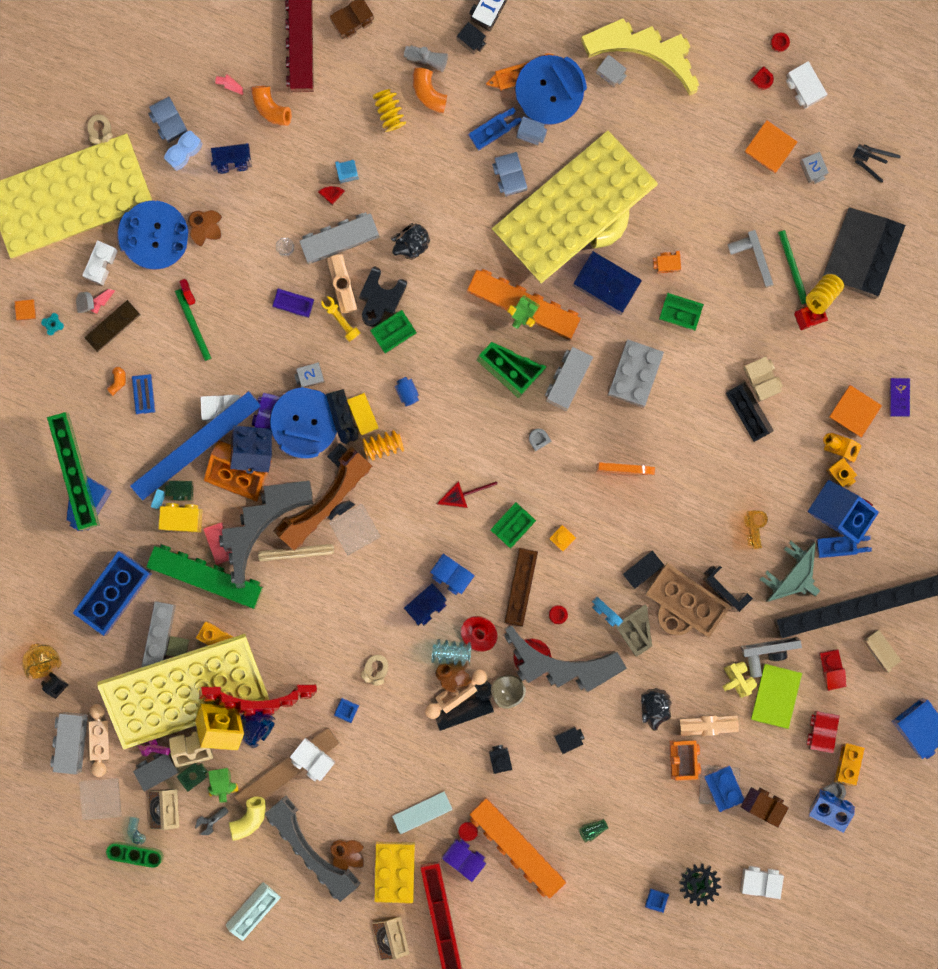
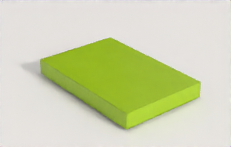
M764 664L751 720L789 729L802 673Z

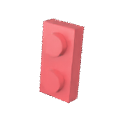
M222 522L204 528L216 565L229 561V553H232L225 552L224 547H220L219 536L222 535V529H224Z

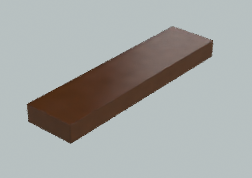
M519 548L504 623L522 627L524 625L538 551Z

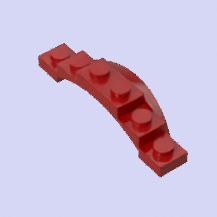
M317 684L297 685L288 695L265 701L239 699L221 692V687H201L199 699L211 702L216 701V698H218L219 706H224L226 709H238V713H244L245 716H252L259 712H263V715H274V712H277L281 706L292 707L298 701V696H300V699L312 698L317 693Z

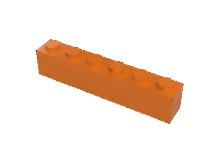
M481 269V271L476 270L467 289L468 293L506 311L510 305L517 306L522 296L525 295L540 305L533 316L536 321L534 324L571 341L581 320L578 317L579 313L570 309L565 311L561 309L560 304L553 301L548 303L539 294L534 293L531 295L526 293L527 289L522 286L509 285L510 281L502 277L496 279L491 276V272L485 269Z
M487 797L470 812V821L477 828L481 826L485 830L483 832L485 837L490 842L494 840L498 844L496 848L503 855L508 854L511 858L510 863L517 870L521 868L525 872L523 874L524 878L530 884L534 882L538 886L536 890L541 896H547L550 899L566 884V880Z

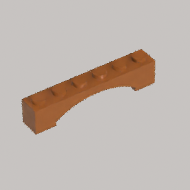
M352 446L338 460L341 462L338 473L324 496L305 512L289 519L285 517L273 530L294 551L304 543L309 534L317 529L322 520L330 515L335 506L343 501L347 493L353 490L360 479L366 476L373 467Z

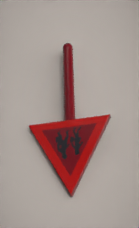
M458 481L437 504L468 508L464 496L493 487L498 482L495 481L463 493Z

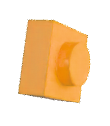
M561 525L549 539L561 551H564L576 537Z

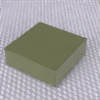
M170 636L167 655L175 657L187 653L190 640Z

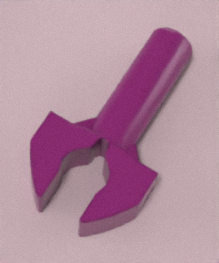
M156 739L145 742L144 746L138 745L141 755L145 757L151 752L169 755L171 752L170 748L159 746Z

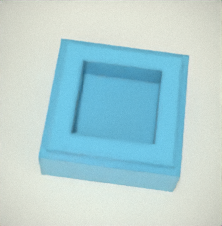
M157 489L151 504L152 508L160 509L166 495L165 491Z

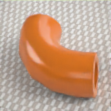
M414 68L413 88L417 98L427 108L444 113L448 95L439 93L433 88V72L425 68Z
M270 86L251 87L254 105L263 118L270 123L288 126L291 123L292 114L290 108L279 106L273 101Z

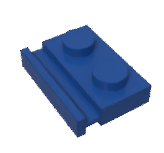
M730 765L704 776L719 812L743 803L744 797Z

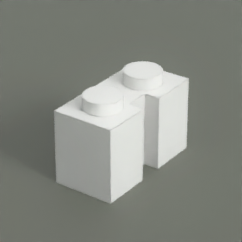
M809 61L787 74L786 82L789 88L796 90L798 94L795 96L796 100L805 109L827 96Z
M97 241L82 276L95 283L104 285L109 273L105 268L107 263L113 264L118 250Z
M241 396L201 397L202 420L209 423Z
M306 738L290 756L293 759L291 763L299 769L305 768L308 771L306 775L313 781L317 779L321 781L335 764L333 759Z
M749 866L748 869L743 868L740 892L742 894L781 899L784 876L779 874V870L768 869V872L760 871V867Z

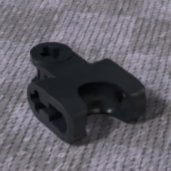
M376 266L371 269L359 296L360 300L367 302L362 312V320L364 324L370 327L379 324L385 311L391 314L395 313L407 287V281L404 279H399L392 289L386 290L380 287L378 281L381 270ZM374 312L376 319L368 320L367 314Z

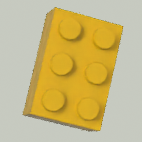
M376 842L374 902H414L415 842Z

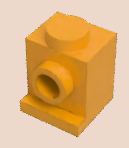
M844 457L840 458L826 470L841 487L846 486L849 488L856 482L854 478L858 476ZM843 470L847 472V477L845 478L841 476Z

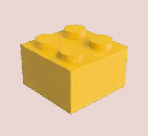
M165 503V507L160 506L159 530L201 533L203 510L198 509V505L185 504L184 508H180L179 504Z
M201 704L195 719L200 747L238 750L244 735L238 709H226L224 706Z

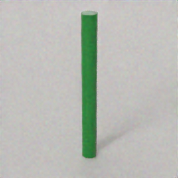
M783 230L778 232L801 304L804 305L806 304L807 295L786 231Z
M182 289L174 291L204 361L212 359Z

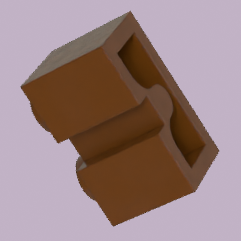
M354 0L345 8H341L330 15L329 18L342 39L345 37L349 39L357 33L356 30L361 27L365 29L373 23L374 15L365 0Z
M751 787L740 807L779 828L789 807L783 804V799L775 795L773 798L769 797L770 792L760 787L758 790Z

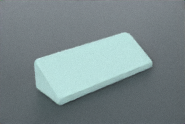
M444 791L392 817L401 835L453 810Z
M263 882L227 922V929L243 941L281 897Z

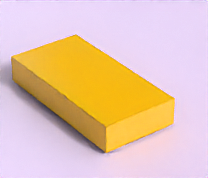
M365 393L347 400L361 436L379 429Z

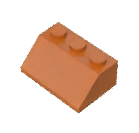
M218 440L211 453L204 481L257 502L269 472L253 471V473H247L246 470L230 469L231 445Z

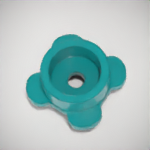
M52 313L49 318H44L41 321V324L45 326L47 334L50 336L64 328V324L58 319L59 315L56 313Z

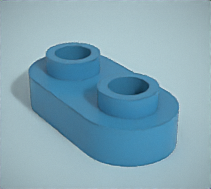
M596 596L592 601L594 604L592 608L599 615L604 613L607 616L605 620L612 627L615 624L619 627L623 620Z

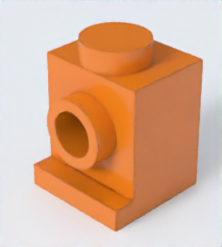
M676 251L675 255H672L671 252L660 253V256L653 258V269H657V274L680 272V251Z

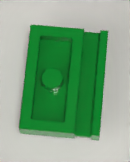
M667 293L659 320L696 331L704 304Z
M403 310L370 330L385 354L417 334Z
M515 502L490 531L511 549L536 520Z

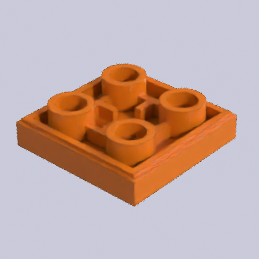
M766 120L744 152L773 173H776L798 141Z
M849 385L829 418L862 438L882 405Z

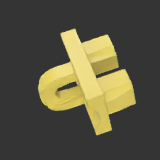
M744 662L734 663L723 668L731 680L722 686L724 691L735 687L740 698L752 694L751 691L757 686V683L752 677L744 680L742 674L747 671V666Z

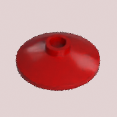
M470 617L461 627L463 641L475 651H489L497 643V630L493 623L484 617Z

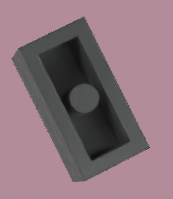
M158 753L153 756V761L147 763L145 760L136 765L137 769L133 772L144 792L180 772L178 767H175L171 754L164 755Z

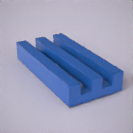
M152 375L132 376L136 415L156 413ZM144 379H147V380H148V390H149V399H150V408H151V409H148V408H147L146 389H145V380H144ZM137 380H140L143 410H140Z

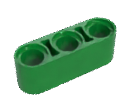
M114 842L106 850L107 857L112 861L149 868L158 867L164 859V855L159 849L124 842ZM113 846L120 848V856L112 854L111 849ZM131 850L139 852V859L135 860L131 857ZM151 853L158 855L159 861L157 863L150 861L149 856Z

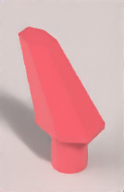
M228 74L225 77L216 76V84H222L224 88L243 95V87Z
M107 289L93 298L94 309L90 311L98 314L101 305L104 306L115 290Z

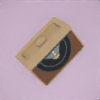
M880 630L875 631L863 640L885 672L889 673L892 671L891 668L902 661Z
M177 789L148 791L150 829L168 830L179 828Z
M401 916L372 923L381 961L394 960L410 954Z

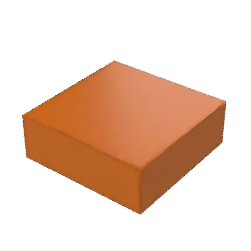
M34 299L14 301L17 321L36 319Z

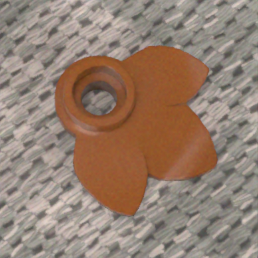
M214 210L204 213L202 211L192 212L188 218V223L192 227L190 233L192 240L197 245L203 246L206 238L211 240L220 239L221 230L217 223L222 219V216ZM197 217H200L202 220L200 224L195 223Z
M454 661L451 664H440L435 674L436 678L441 681L442 688L448 692H456L457 686L462 687L471 683L472 678L464 671L468 663Z
M344 840L334 841L330 847L331 854L334 856L333 865L345 871L349 866L362 868L364 866V859L359 852L363 850L364 846L356 840H349L347 842ZM337 847H343V851H339Z

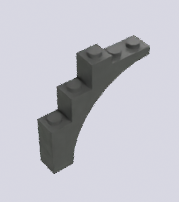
M310 480L264 486L261 498L262 504L266 505L244 507L243 514H240L241 525L245 526L222 529V535L219 536L220 547H224L225 552H232L229 553L230 565L233 564L234 571L231 572V581L235 583L237 589L245 588L247 560L260 534L284 513L301 506L313 504Z
M512 625L504 628L506 633L503 635L508 644L512 643L515 650L513 652L517 659L523 660L522 663L517 665L519 670L516 672L522 681L526 680L527 683L548 672L546 678L551 686L555 684L559 688L577 677L578 679L575 681L580 690L584 689L586 692H589L627 669L616 651L589 661L570 662L557 660L543 655L529 646Z

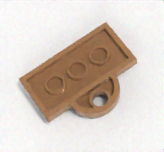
M666 563L645 594L661 605L658 610V622L661 628L671 635H684L692 628H695L710 638L731 607L668 563ZM671 618L677 622V627L673 630L668 629L666 626L667 620Z

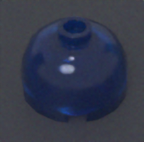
M255 712V715L250 716L243 714L241 716L244 731L242 741L250 748L258 747L259 744L257 742L260 740L265 741L275 725L272 720H275V717L263 715V712Z

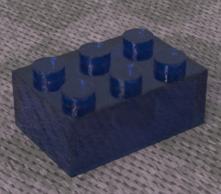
M592 251L572 286L622 315L642 280Z

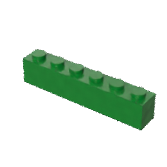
M67 412L49 416L47 420L77 528L83 531L100 526L70 415Z
M160 544L159 547L154 546L146 568L250 608H256L264 588L260 586L261 582L250 578L249 581L245 580V588L237 589L235 583L231 581V574L224 572L225 568L215 564L213 567L207 566V561L197 557L194 561L188 558L189 554L178 551L176 554L170 551L171 547Z

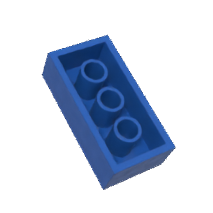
M118 551L74 610L73 614L103 636H107L152 573L124 552Z

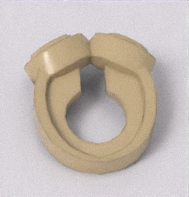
M95 115L90 118L88 122V132L90 135L88 140L94 144L108 142L113 136L108 119L103 115ZM98 120L104 123L102 137L98 136V131L93 127L94 123Z
M374 655L369 658L365 669L361 672L362 679L367 683L371 682L375 686L382 685L384 677L388 672V661L382 655ZM378 660L382 662L383 669L377 672L376 677H372V663Z

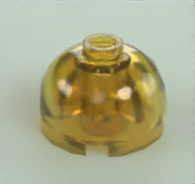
M36 643L31 645L22 658V667L28 679L29 676L32 679L48 676L50 672L53 673L51 669L56 666L59 669L62 665L56 649L46 644Z

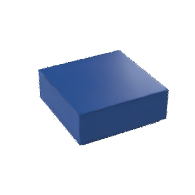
M341 698L334 716L352 723L359 705Z
M650 888L645 908L664 913L669 894Z

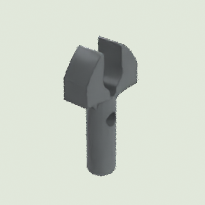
M223 807L210 818L201 816L196 822L195 829L201 824L208 823L207 829L200 833V835H210L214 832L213 824L228 814V809Z

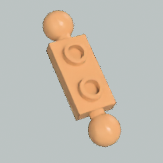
M480 669L476 670L472 674V682L468 685L457 686L456 692L445 690L435 697L438 703L429 704L426 707V716L430 719H436L439 717L442 709L445 713H448L477 691L474 687L476 684L482 685L486 682V672Z
M94 704L89 710L94 721H87L88 760H95V763L91 766V772L94 776L101 777L106 773V765L102 760L109 759L108 721H101L105 714L104 707L101 704Z

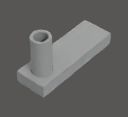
M756 230L748 232L749 237L728 244L731 255L753 248L766 288L774 286Z
M798 637L744 645L741 648L744 657H748L750 677L755 678L762 676L759 655L802 648L801 640Z

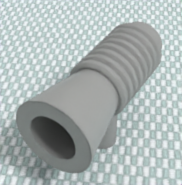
M413 45L410 47L406 46L404 51V57L407 60L429 65L441 72L446 67L447 53L431 52L430 50L428 51L427 47L418 48Z

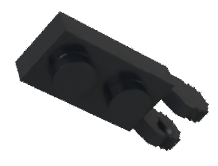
M344 389L327 393L326 397L340 441L343 444H348L350 441L355 442L358 439V431L354 427Z

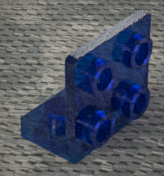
M249 143L211 148L213 161L210 162L214 172L218 171V174L229 173V170L237 169L238 172L247 171L248 167H252Z
M431 583L407 604L404 609L418 626L420 624L424 626L432 619L430 615L433 612L437 611L439 613L447 606L445 604L447 599Z

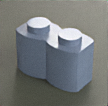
M170 97L149 107L151 112L148 114L153 123H158L160 129L157 131L162 140L166 139L169 143L188 131Z
M523 116L517 132V138L538 146L539 142H544L547 129L544 128L545 124Z
M517 152L495 158V163L492 166L495 175L499 174L500 182H497L500 193L504 192L505 197L527 191V184Z

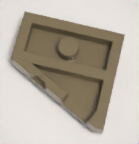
M646 604L624 618L619 627L615 624L636 657L652 647Z

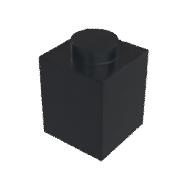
M469 22L456 36V40L473 54L477 51L481 52L487 44L485 42L486 35Z
M575 726L554 735L562 754L584 745L582 742L585 739L581 729L577 730Z

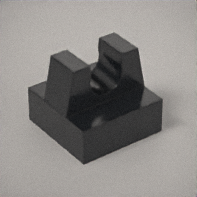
M50 672L49 676L51 679L48 682H41L42 690L56 699L68 684L65 680Z

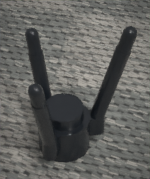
M859 144L853 155V158L857 159L855 163L863 167L882 183L883 179L863 161L867 162L870 157L879 162L888 163L887 160L872 154V152L898 159L901 156L872 148L865 144L864 146Z

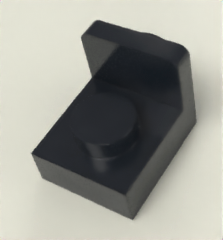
M503 744L493 746L492 750L489 751L494 774L513 770L508 747H503Z

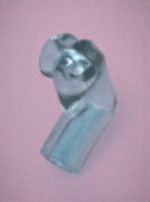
M130 817L127 829L128 836L136 845L145 843V835L140 834L137 829L139 818Z

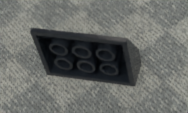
M848 208L823 276L826 274L836 275L843 281L845 288L874 299L878 298L906 225L885 217Z

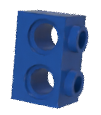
M820 789L810 807L809 816L844 833L854 816L855 806L848 800H841L833 793ZM825 803V804H827V805H829V806H828V807H822V806H820V804ZM844 812L846 815L840 816L837 813Z

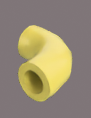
M629 210L590 242L593 249L612 245L621 238L628 225Z
M257 796L248 799L245 815L241 819L229 822L232 841L250 836L260 827L265 818L266 803L264 798Z

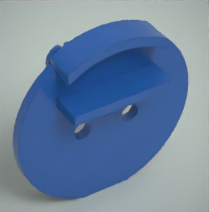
M555 55L540 56L527 63L519 73L515 87L516 99L524 113L530 119L548 125L558 124L572 117L579 109L584 91L587 90L585 76L577 63L569 57L562 58ZM541 80H545V81H546V85H545V86H542V85L540 84V81H541ZM551 96L556 97L555 102L550 101Z
M162 201L142 202L134 206L129 212H125L119 222L117 242L120 251H124L131 261L143 268L152 270L167 268L176 263L183 256L187 248V223L182 214L168 203ZM155 223H159V224H160V228H159V229H156V228L154 227V224H155ZM153 242H157V243H158V247H157V248H154V247L152 246V243H153Z
M304 387L292 389L276 401L271 411L270 429L272 435L279 445V449L296 458L318 457V454L333 442L337 434L327 397L321 391ZM294 415L298 416L297 421L293 420ZM312 419H316V425L311 424Z

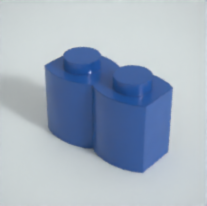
M444 553L430 572L433 574L432 579L439 584L444 582L449 585L447 589L455 595L458 592L463 594L475 577L474 574Z

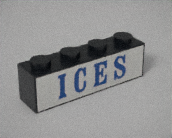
M479 0L478 4H474L469 12L471 22L491 32L507 0Z

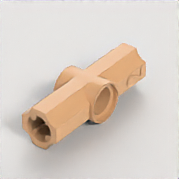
M343 254L327 258L341 314L358 310ZM341 279L347 281V286L344 289L337 287V282Z
M717 715L700 716V718L679 719L681 736L718 735V733L739 732L737 715L718 717Z

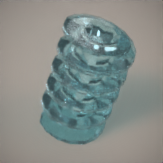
M437 639L436 643H433L431 663H434L435 659L438 658L440 664L443 659L446 660V664H449L451 659H453L454 665H457L458 661L461 660L462 666H465L467 661L470 666L471 642H468L467 646L464 647L462 641H460L458 646H456L455 641H452L449 646L448 640H445L443 645H441L440 639Z

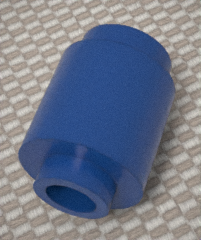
M407 377L396 381L398 385L394 387L405 407L419 401V394L412 379L408 380Z

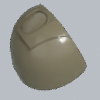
M504 675L493 682L491 693L498 706L509 709L523 701L526 689L519 677Z

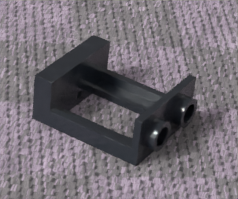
M720 565L716 567L711 566L704 573L706 577L703 580L735 612H740L753 598L748 593H743L736 600L714 577L722 567Z

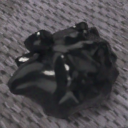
M416 223L408 224L400 233L391 237V240L396 242L392 250L393 255H402L409 260H413L424 253L430 243L428 231Z
M654 688L641 694L642 722L647 723L648 721V725L653 731L658 730L660 724L671 718L672 701L670 700V695L665 690Z

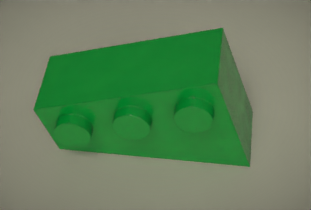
M493 342L481 352L476 360L517 398L523 395L547 367L533 362L527 357L513 353V351Z

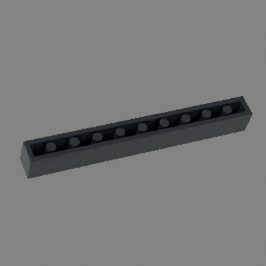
M938 574L774 619L778 636L782 639L938 596Z

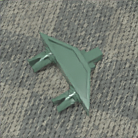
M792 540L789 541L788 544L794 551L788 547H785L783 550L793 556L797 563L781 581L768 570L765 574L770 581L764 577L759 579L773 590V593L766 602L797 592L805 594L808 591L813 596H817L820 590L813 585L815 580L812 578L815 542L807 550L803 551Z

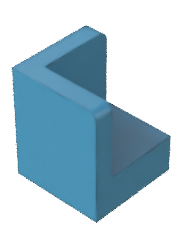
M354 160L339 163V161L335 162L340 184L359 179Z

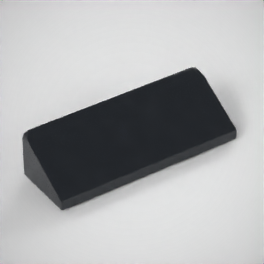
M746 382L726 392L753 442L774 431Z
M475 697L461 702L448 713H445L442 709L439 717L436 718L439 731L493 713L494 710L490 699L480 701Z

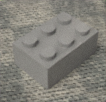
M627 340L608 396L644 408L664 352Z
M572 347L571 351L566 350L562 359L564 365L562 368L558 367L553 377L556 382L554 386L549 385L544 395L548 397L546 402L567 411L593 356Z
M63 712L59 714V717H56L55 728H57V736L53 738L55 756L52 755L50 766L53 767V772L67 774L82 772L88 714Z

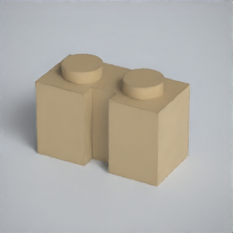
M764 357L743 367L758 402L782 392L781 388L783 385L779 377H774L772 371L775 368L771 359L767 360V357Z
M197 731L193 732L190 737L180 735L169 738L171 757L176 768L213 759L212 748L200 747Z

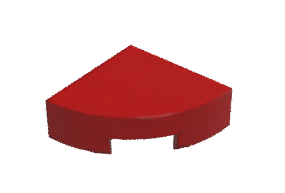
M329 186L322 188L318 193L333 206L344 194L345 190L340 187Z
M187 279L180 280L182 291L189 306L195 304L196 300Z

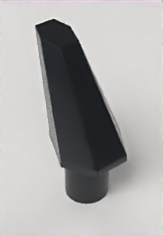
M350 500L341 502L335 506L327 518L332 520L337 514L341 516L356 504Z

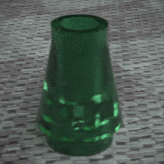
M602 819L583 824L578 830L583 841L586 843L588 841L592 842L609 828L606 821Z

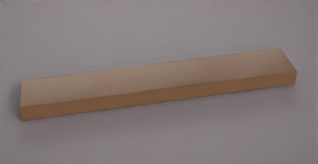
M329 728L310 741L325 754L339 744V741ZM289 756L235 798L244 810L247 811L246 802L248 799L257 796L264 799L305 768H297L291 763L293 759Z

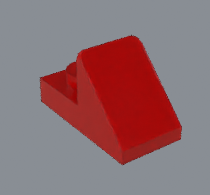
M808 307L797 310L794 314L801 331L828 321L825 312L816 314Z
M839 649L819 653L827 691L847 687L846 672L842 666Z

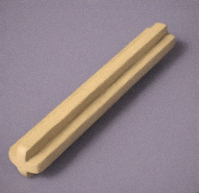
M333 544L297 547L295 551L292 548L259 551L258 559L259 561L330 555L334 554Z

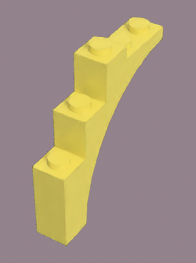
M624 18L581 38L589 58L602 53L616 51L645 55L671 70L682 82L689 96L698 90V80L695 75H691L689 70L691 65L688 59H684V56H687L689 53L690 44L687 38L683 39L682 34L660 43L662 40L658 30H654L653 26L631 35L633 30L630 23H626Z

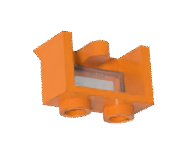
M696 740L669 741L671 779L675 781L698 779V775L701 774V766L697 761V755H700V746Z

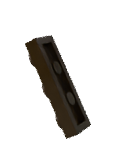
M127 300L84 338L96 352H99L141 314Z

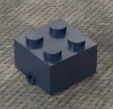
M234 425L231 438L230 469L246 470L247 473H253V471L269 472L272 458L271 429Z

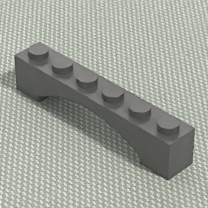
M284 796L265 813L267 821L279 830L280 836L292 845V850L303 858L306 867L315 872L318 881L327 886L331 896L341 902L357 889L361 882L349 868L345 871L331 865L312 849L300 830L296 817L297 807L287 796Z

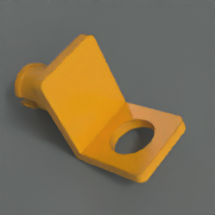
M827 433L823 437L825 451L842 456L851 462L856 461L861 449L859 443L835 433ZM854 446V447H855V451H854L853 455L850 456V451H851L852 447Z

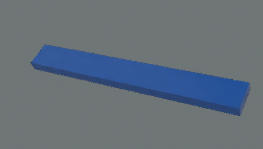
M250 391L246 392L132 483L130 487L143 501L231 431L234 425L237 426L261 407V404Z

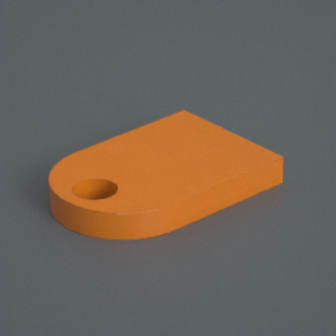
M599 462L596 466V472L655 475V467Z

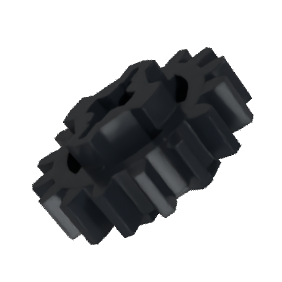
M694 863L692 870L686 867L688 873H681L684 880L679 881V884L683 885L679 889L680 892H686L683 895L684 899L690 897L689 903L692 904L696 901L697 906H700L701 902L706 906L709 899L714 902L713 895L719 896L716 889L722 887L717 884L721 880L720 877H715L717 871L711 872V866L708 865L704 868L703 863L698 868ZM696 872H701L698 876H692ZM709 876L712 878L713 887L708 884ZM703 880V884L705 886L699 887V889H697L698 886L696 885V882H701ZM688 882L692 885L693 888L691 890V893L688 891ZM702 893H708V895L704 897H699Z

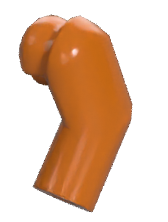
M115 367L112 370L114 383L107 388L112 396L126 384V373L121 367Z

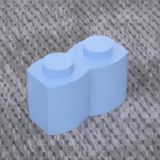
M191 130L187 131L180 137L176 145L168 149L164 159L178 171L187 164L189 157L194 156L200 151L203 143Z

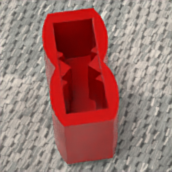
M815 711L814 715L811 714L809 725L812 726L811 734L808 733L806 745H809V749L828 753L834 752L840 715Z

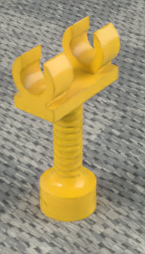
M326 296L331 303L329 306H325L323 301H321V306L327 309L326 312L328 314L331 313L337 322L340 323L346 332L344 337L348 342L352 341L361 332L357 327H350V324L338 311V305L334 304V300L331 297Z

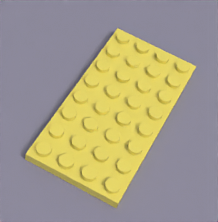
M607 131L496 224L492 230L532 275L542 283L654 189L658 183L624 146Z
M128 134L0 180V232L11 259L120 219L125 212H129L134 206L145 201H153Z
M246 634L97 682L98 689L123 750L196 726L195 719L201 704L219 705L218 698H216V701L211 702L199 699L201 687H221V692L244 700H270Z

